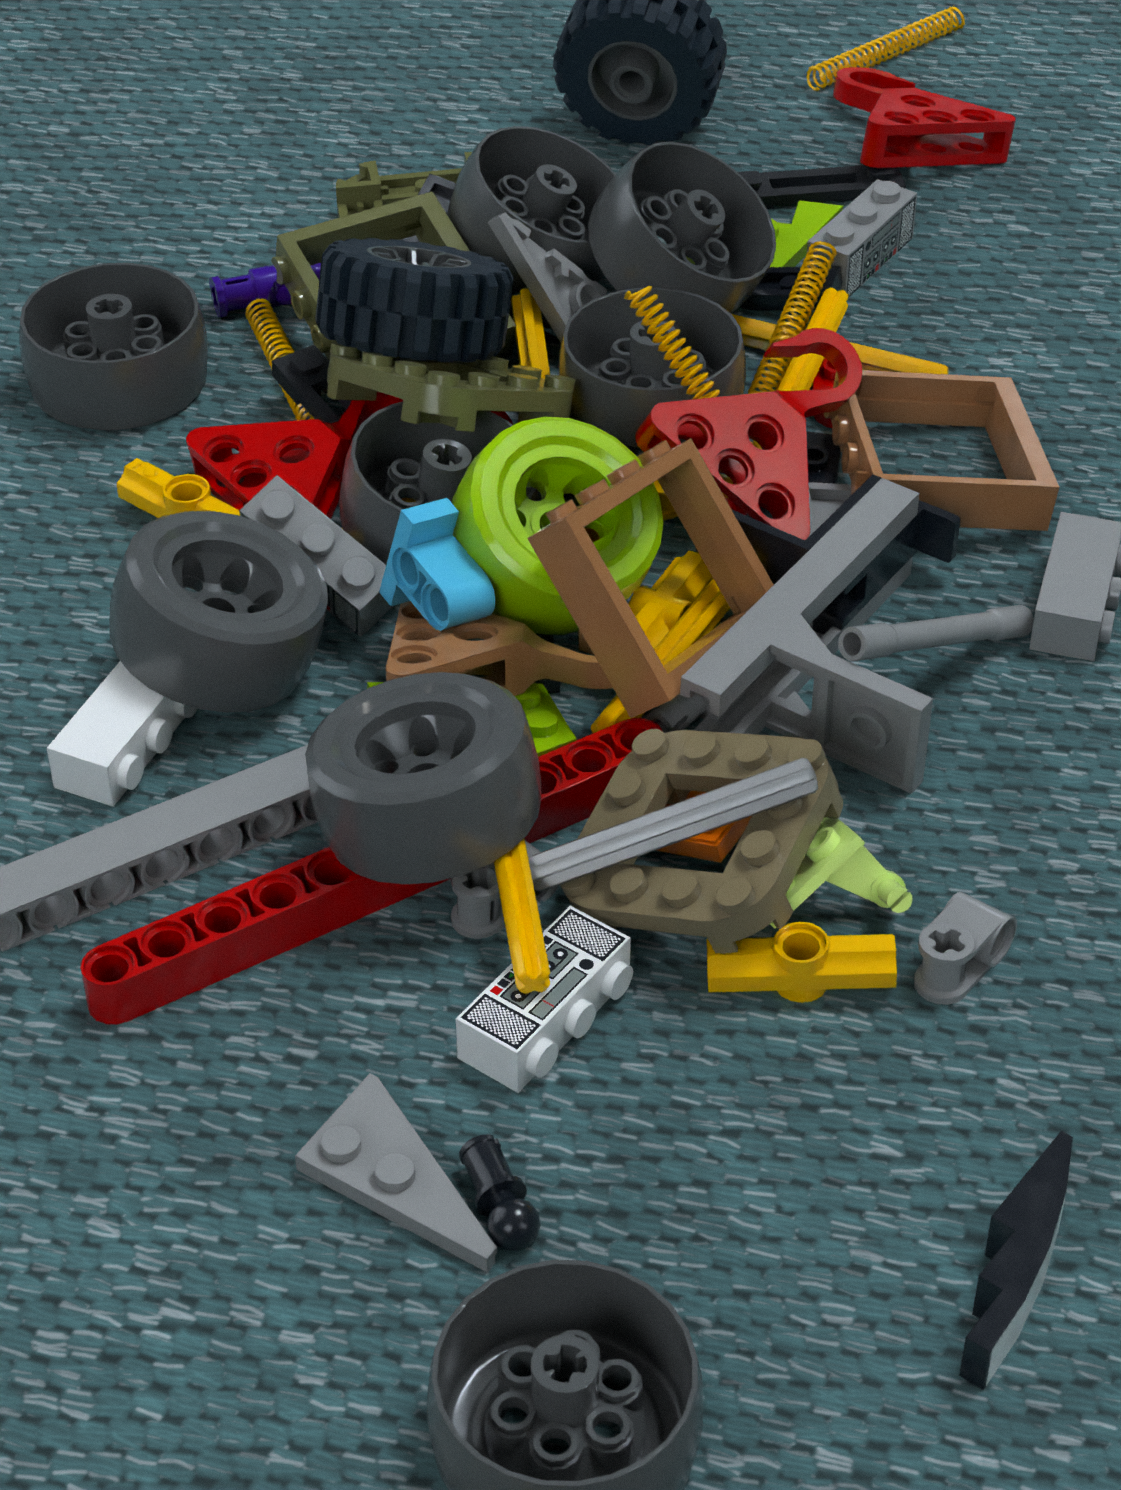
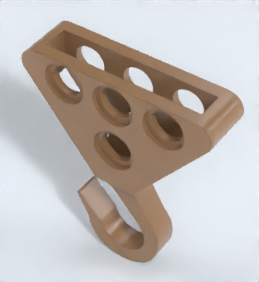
M411 601L401 603L386 664V681L414 674L435 672L487 675L479 678L499 684L509 690L514 696L524 693L535 681L545 678L581 688H613L595 656L578 653L545 641L522 622L492 613L488 617L440 631L434 629L426 621ZM578 628L579 650L594 655ZM481 638L485 640L470 641L467 639Z

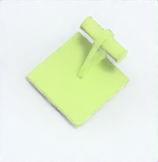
M824 817L786 893V897L794 911L827 881L870 900L880 907L891 908L893 912L901 913L908 910L911 906L912 894L907 892L905 883L899 875L893 871L886 870L864 847L865 842L858 834L838 818ZM771 922L770 925L775 929L776 926Z

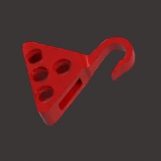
M848 67L837 72L833 91L834 98L845 105L871 113L867 121L860 162L863 165L873 168L1000 164L1007 162L1016 121L1013 115L915 88L916 83L882 70ZM961 133H984L983 140Z
M823 328L804 330L795 337L772 343L764 353V357H799L808 353L821 355L835 367L838 374V387L820 390H775L771 392L658 403L652 408L637 429L635 434L636 443L645 452L664 440H667L672 449L681 444L679 438L686 441L691 438L721 492L728 497L725 499L732 510L746 516L748 514L753 519L806 540L811 533L806 418L836 411L851 398L858 389L862 379V364L859 355L847 339L834 331ZM749 439L756 441L762 449L755 447ZM719 472L727 475L733 484L726 482ZM759 506L767 509L773 519L764 515Z
M377 391L376 401L352 400L340 420L334 423L310 419L196 428L189 432L186 437L195 475L201 476L208 481L210 492L214 496L238 510L246 505L278 475L331 519L340 499L345 459L355 433L361 423L373 413L394 403L403 402V399ZM232 448L238 450L239 454H233ZM245 476L244 481L238 484L239 480ZM220 480L227 488L219 486L217 484Z

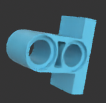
M448 498L401 510L379 593L390 606L411 601L426 621L434 629L440 631L490 616L495 609L496 602L495 591L487 574L453 536L459 511Z

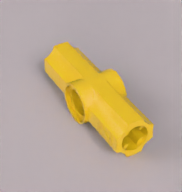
M138 458L124 466L123 474L117 482L119 498L157 518L185 511H216L240 516L238 509L211 496L209 483L203 477L195 474L173 476Z
M688 550L684 556L676 557L651 588L644 585L639 586L629 601L628 605L653 649H655L713 579L699 553Z
M799 921L783 926L776 932L774 937L736 941L738 952L715 953L709 940L706 939L708 993L777 991L782 997L790 1001L804 1003L822 997L826 990L896 988L897 984L895 935L827 936V933L821 927L809 922Z

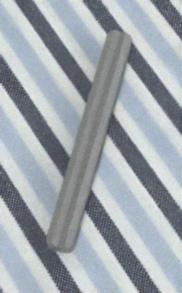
M800 758L528 857L534 890L544 891L813 794L818 790V781L812 764L807 758Z

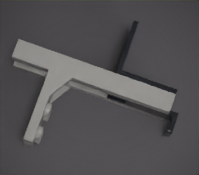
M874 474L806 540L732 510L774 585L681 676L680 695L690 699L697 693L710 699V714L694 730L758 734L764 727H767L787 737L814 739L821 744L826 755L912 794L923 782L933 698L834 654L839 650L838 640L841 632L847 627L863 625L911 575L912 558L917 551L947 563L951 562L957 553L960 528L959 516L919 500L920 493ZM814 677L812 709L810 711L797 693Z

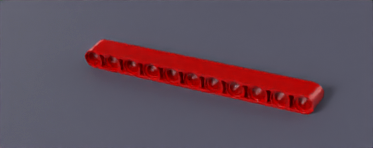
M630 718L539 756L541 803L538 818L528 835L524 838L525 841L530 844L589 818L618 765L633 750L632 743L640 733L649 729H659L662 731L661 727L645 718ZM327 847L88 951L82 959L80 969L89 1013L96 1021L104 1024L117 1025L128 1022L446 880L418 884L378 882L355 874L342 865L330 847Z

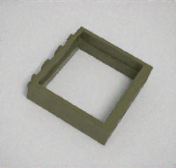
M433 191L277 235L276 256L271 259L277 271L276 281L279 285L285 284L291 295V302L296 316L299 319H305L311 329L313 344L322 354L325 353L328 360L330 358L331 342L337 341L324 337V334H321L316 324L319 280L311 265L321 263L322 254L330 243L353 238L365 240L366 238L401 240L416 235L419 242L470 251ZM510 314L508 317L505 346L495 356L497 358L512 355L517 325Z

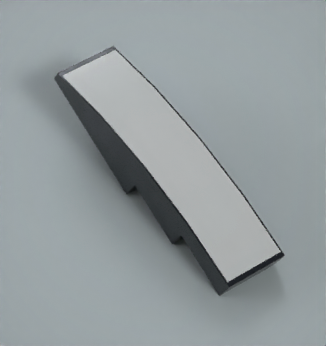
M1060 1131L991 1216L984 1255L990 1258L991 1261L978 1276L972 1315L979 1318V1321L965 1337L959 1376L982 1390L985 1389L1018 1339L1046 1276L1059 1231L1067 1190L1073 1137L1063 1131Z

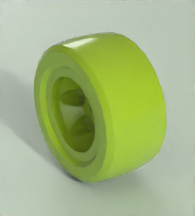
M539 417L520 421L501 431L469 464L452 499V504L459 511L453 536L490 579L496 599L493 614L522 622L537 634L564 635L578 631L576 622L527 538L551 523L546 513L565 503L564 494L571 493L576 495L602 479H605L608 486H610L611 483L607 475L634 459L637 460L639 466H642L637 456L616 437L594 425L571 418ZM651 483L584 527L594 529L599 534L600 539L594 541L593 544L625 600L636 591L645 579L661 545L664 521L660 497L654 483ZM533 487L541 493L542 500L533 501L529 499L526 495V488Z

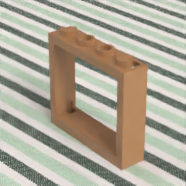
M862 370L861 383L851 398L840 409L824 413L825 418H830L833 425V443L835 446H840L842 452V471L849 474L851 479V495L874 474L920 493L919 500L959 516L960 527L1048 531L1059 485L1012 378ZM837 371L833 388L838 387ZM865 422L985 427L1006 479L883 474Z
M691 438L672 449L667 440H664L638 455L637 457L642 466H639L637 460L634 459L607 475L611 483L610 486H608L605 479H602L575 495L580 504L576 507L571 499L549 511L546 515L551 523L527 538L630 718L667 703L679 695L681 676L774 585ZM656 480L660 483L733 612L732 616L664 666L584 528Z

